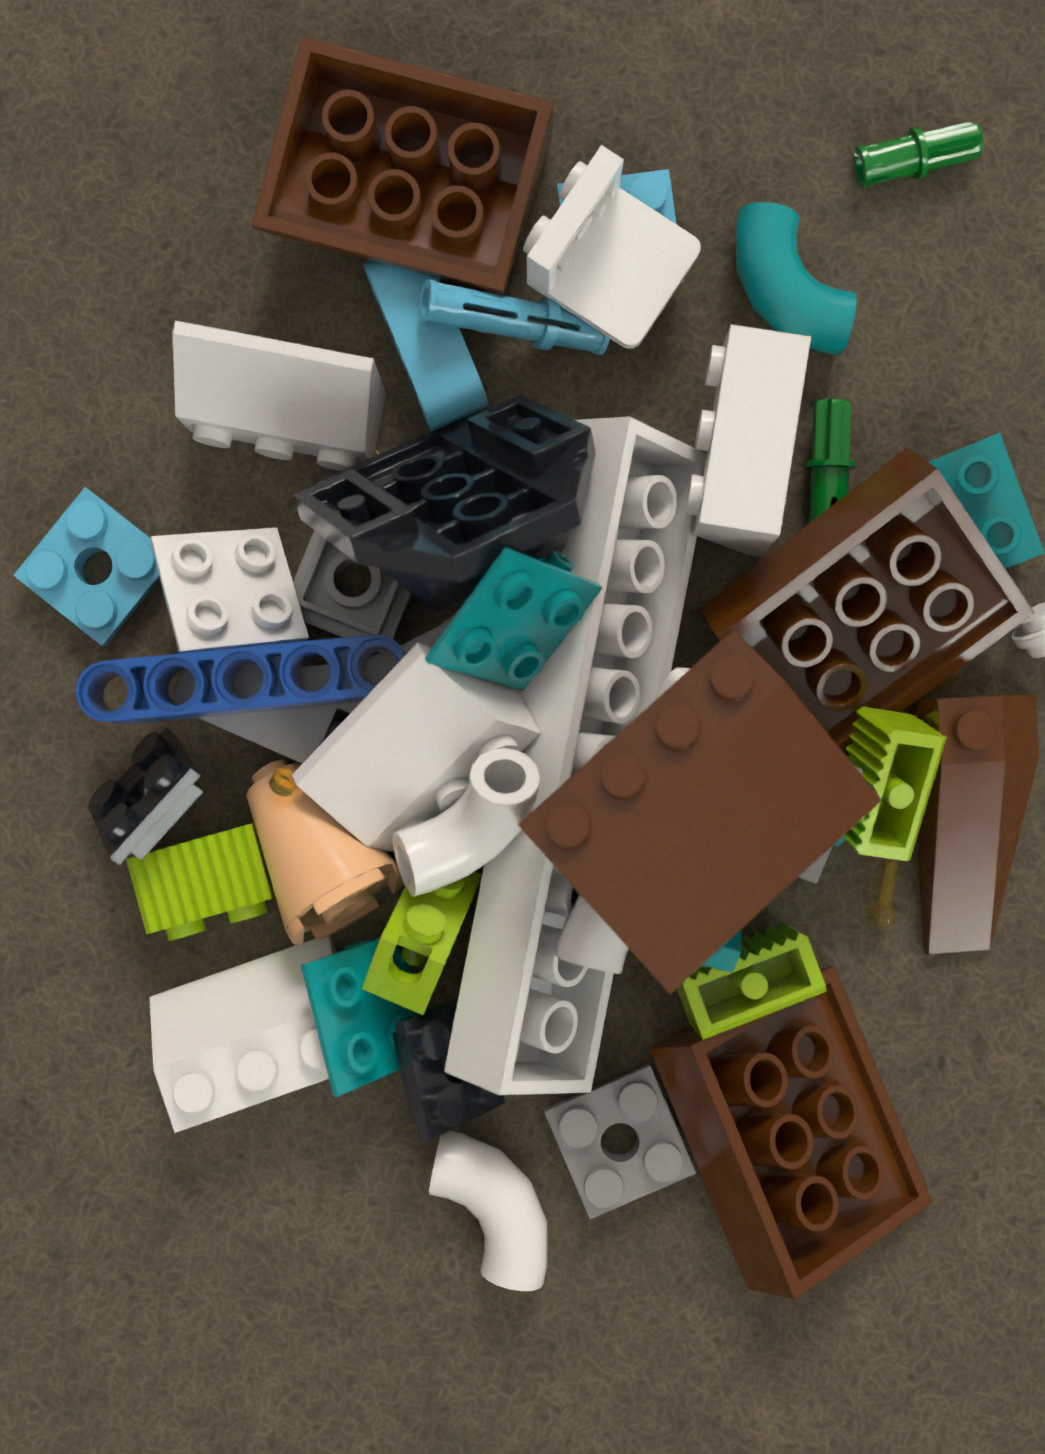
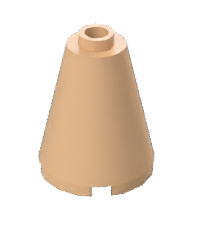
M277 760L265 765L252 776L254 784L247 791L246 797L285 931L291 942L296 946L304 945V932L311 930L317 941L350 926L378 908L380 905L374 895L386 885H388L394 895L401 889L404 882L397 862L386 850L366 847L295 784L292 774L302 765L301 763L287 764L285 760Z

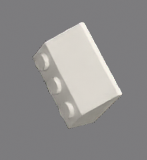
M175 320L173 329L175 416L190 432H193V440L218 448H230L232 440L255 444V452L281 460H292L293 452L318 456L317 464L337 471H342L374 457L386 392L373 358Z
M731 324L723 346L712 345L705 385L716 387L713 411L701 410L695 441V450L706 451L702 476L691 474L685 504V514L696 516L693 535L747 555L760 557L780 536L811 336Z
M417 643L292 774L295 784L366 847L394 852L393 832L434 818L459 800L469 785L472 764L480 755L492 749L500 748L522 752L541 734L518 689L428 664L424 658L432 647Z
M331 935L318 941L315 938L304 942V945H294L149 997L153 1070L175 1133L329 1079L301 965L337 953Z

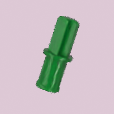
M966 122L924 133L919 127L909 129L906 136L897 139L857 146L854 149L855 153H853V167L858 186L866 188L870 185L913 176L915 180H920L926 177L929 170L975 160L983 152L981 127L972 122Z
M837 398L816 401L813 406L811 460L805 461V469L811 470L810 506L807 525L848 494L849 470L856 468V462L849 460L852 406L846 400Z

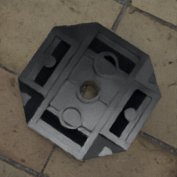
M520 395L484 412L467 416L319 481L316 486L304 489L293 495L300 519L356 563L378 567L438 612L469 597L505 547L534 559H538L540 556L547 558L553 550L564 551L570 530L582 523L596 454L592 430L589 426Z

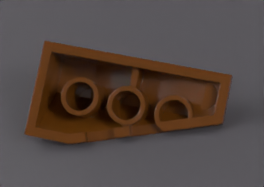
M1036 694L918 700L909 706L910 714L917 716L918 719L923 720L924 723L929 724L930 727L947 736L917 836L924 953L940 954L990 950L1039 760Z

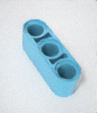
M372 260L362 262L376 301L430 431L432 432L467 416L489 409V403L482 382L459 327L434 322L425 323L419 320L418 305L422 286L425 280L428 279L440 283L439 278Z

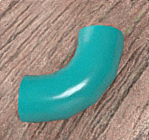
M756 202L742 206L738 210L735 226L736 271L753 310L775 331L811 336L810 349L830 355H842L853 328L857 304L856 293L821 283L805 269L798 254L797 234L800 216L795 210L788 206L771 202Z

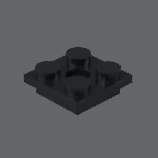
M165 728L160 735L157 732H152L144 737L132 754L131 761L133 764L117 782L113 779L104 782L89 801L88 810L91 812L107 854L111 860L119 865L130 853L142 860L203 793L202 788L197 782L201 775L177 736L168 728Z
M458 997L425 1010L424 1015L417 1013L394 1022L396 1032L392 1033L395 1050L411 1123L417 1125L420 1141H431L505 1103L504 1095H498L446 1072L444 1074L442 1061L443 1058H445V1062L447 1059Z

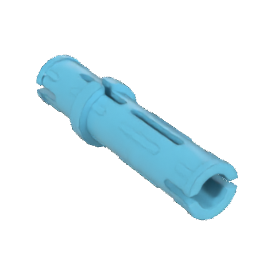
M431 279L425 280L421 289L418 305V317L421 322H434L475 330L481 333L531 341L534 348L546 351L555 345L602 355L610 341L609 337L547 297H542L538 302L494 294L488 291L437 283ZM463 307L503 314L505 317L465 310ZM527 319L540 323H550L566 327V329L552 325H543L527 321Z

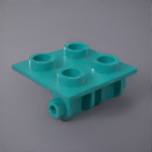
M1001 433L929 461L930 464L938 468L1005 569L1045 554Z
M505 547L424 659L428 664L524 691L532 679L540 673L546 661L573 626L581 620L584 612L603 587L599 583L571 573L575 568L574 563L559 551L553 550L547 558L540 556L538 559H534Z
M380 938L348 944L345 946L346 950L301 965L333 1097H339L399 1070L392 1033L396 1032L394 1022L417 1014V1012L362 989ZM397 944L393 954V961L400 970L412 974L410 965L401 957L403 946Z

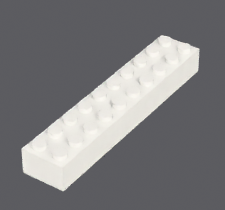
M632 417L576 420L591 427L596 454L582 523L570 530L564 551L561 553L574 563L575 568L571 573L599 583L603 589L586 609L581 620L573 626L552 653L540 673L532 679L524 691L518 689L541 732L522 751L523 754L529 756L537 765L540 775L538 794L532 811L655 701L659 687L672 670L697 538L696 535H693L696 516L685 514L686 497L691 474L699 476L703 474L706 454ZM523 830L518 833L497 857L484 865L444 1072L498 1095L591 1093L614 973L577 965L555 956L560 934L580 894Z

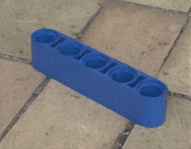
M364 635L107 660L91 664L81 673L76 683L75 695L79 707L87 716L96 721L127 725L362 702L377 686L369 684L365 678L364 664L367 658L377 651H390L395 654L399 663L407 653L397 641L388 636ZM324 657L330 667V678L327 684L318 691L306 692L299 681L301 666L310 658ZM256 663L262 671V686L252 697L242 699L235 691L234 676L243 665ZM188 669L194 676L196 683L195 691L187 702L177 705L170 698L168 691L169 683L176 673ZM121 676L128 688L127 699L120 708L111 711L106 706L103 698L104 689L110 680Z

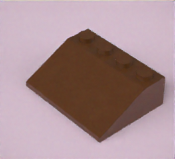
M301 37L251 225L254 230L504 295L538 192L553 135L554 102Z
M905 448L699 609L720 641L735 630L789 685L844 754L847 752L846 747L853 743L849 735L856 731L852 723L860 719L855 711L864 706L902 712L1034 614V611L938 468L909 448Z
M733 630L525 817L518 826L666 991L671 994L875 808L882 799L789 685Z
M834 966L820 969L827 992L704 1040L692 1028V1025H689L649 1047L747 1288L794 1300L932 1203L930 1194Z

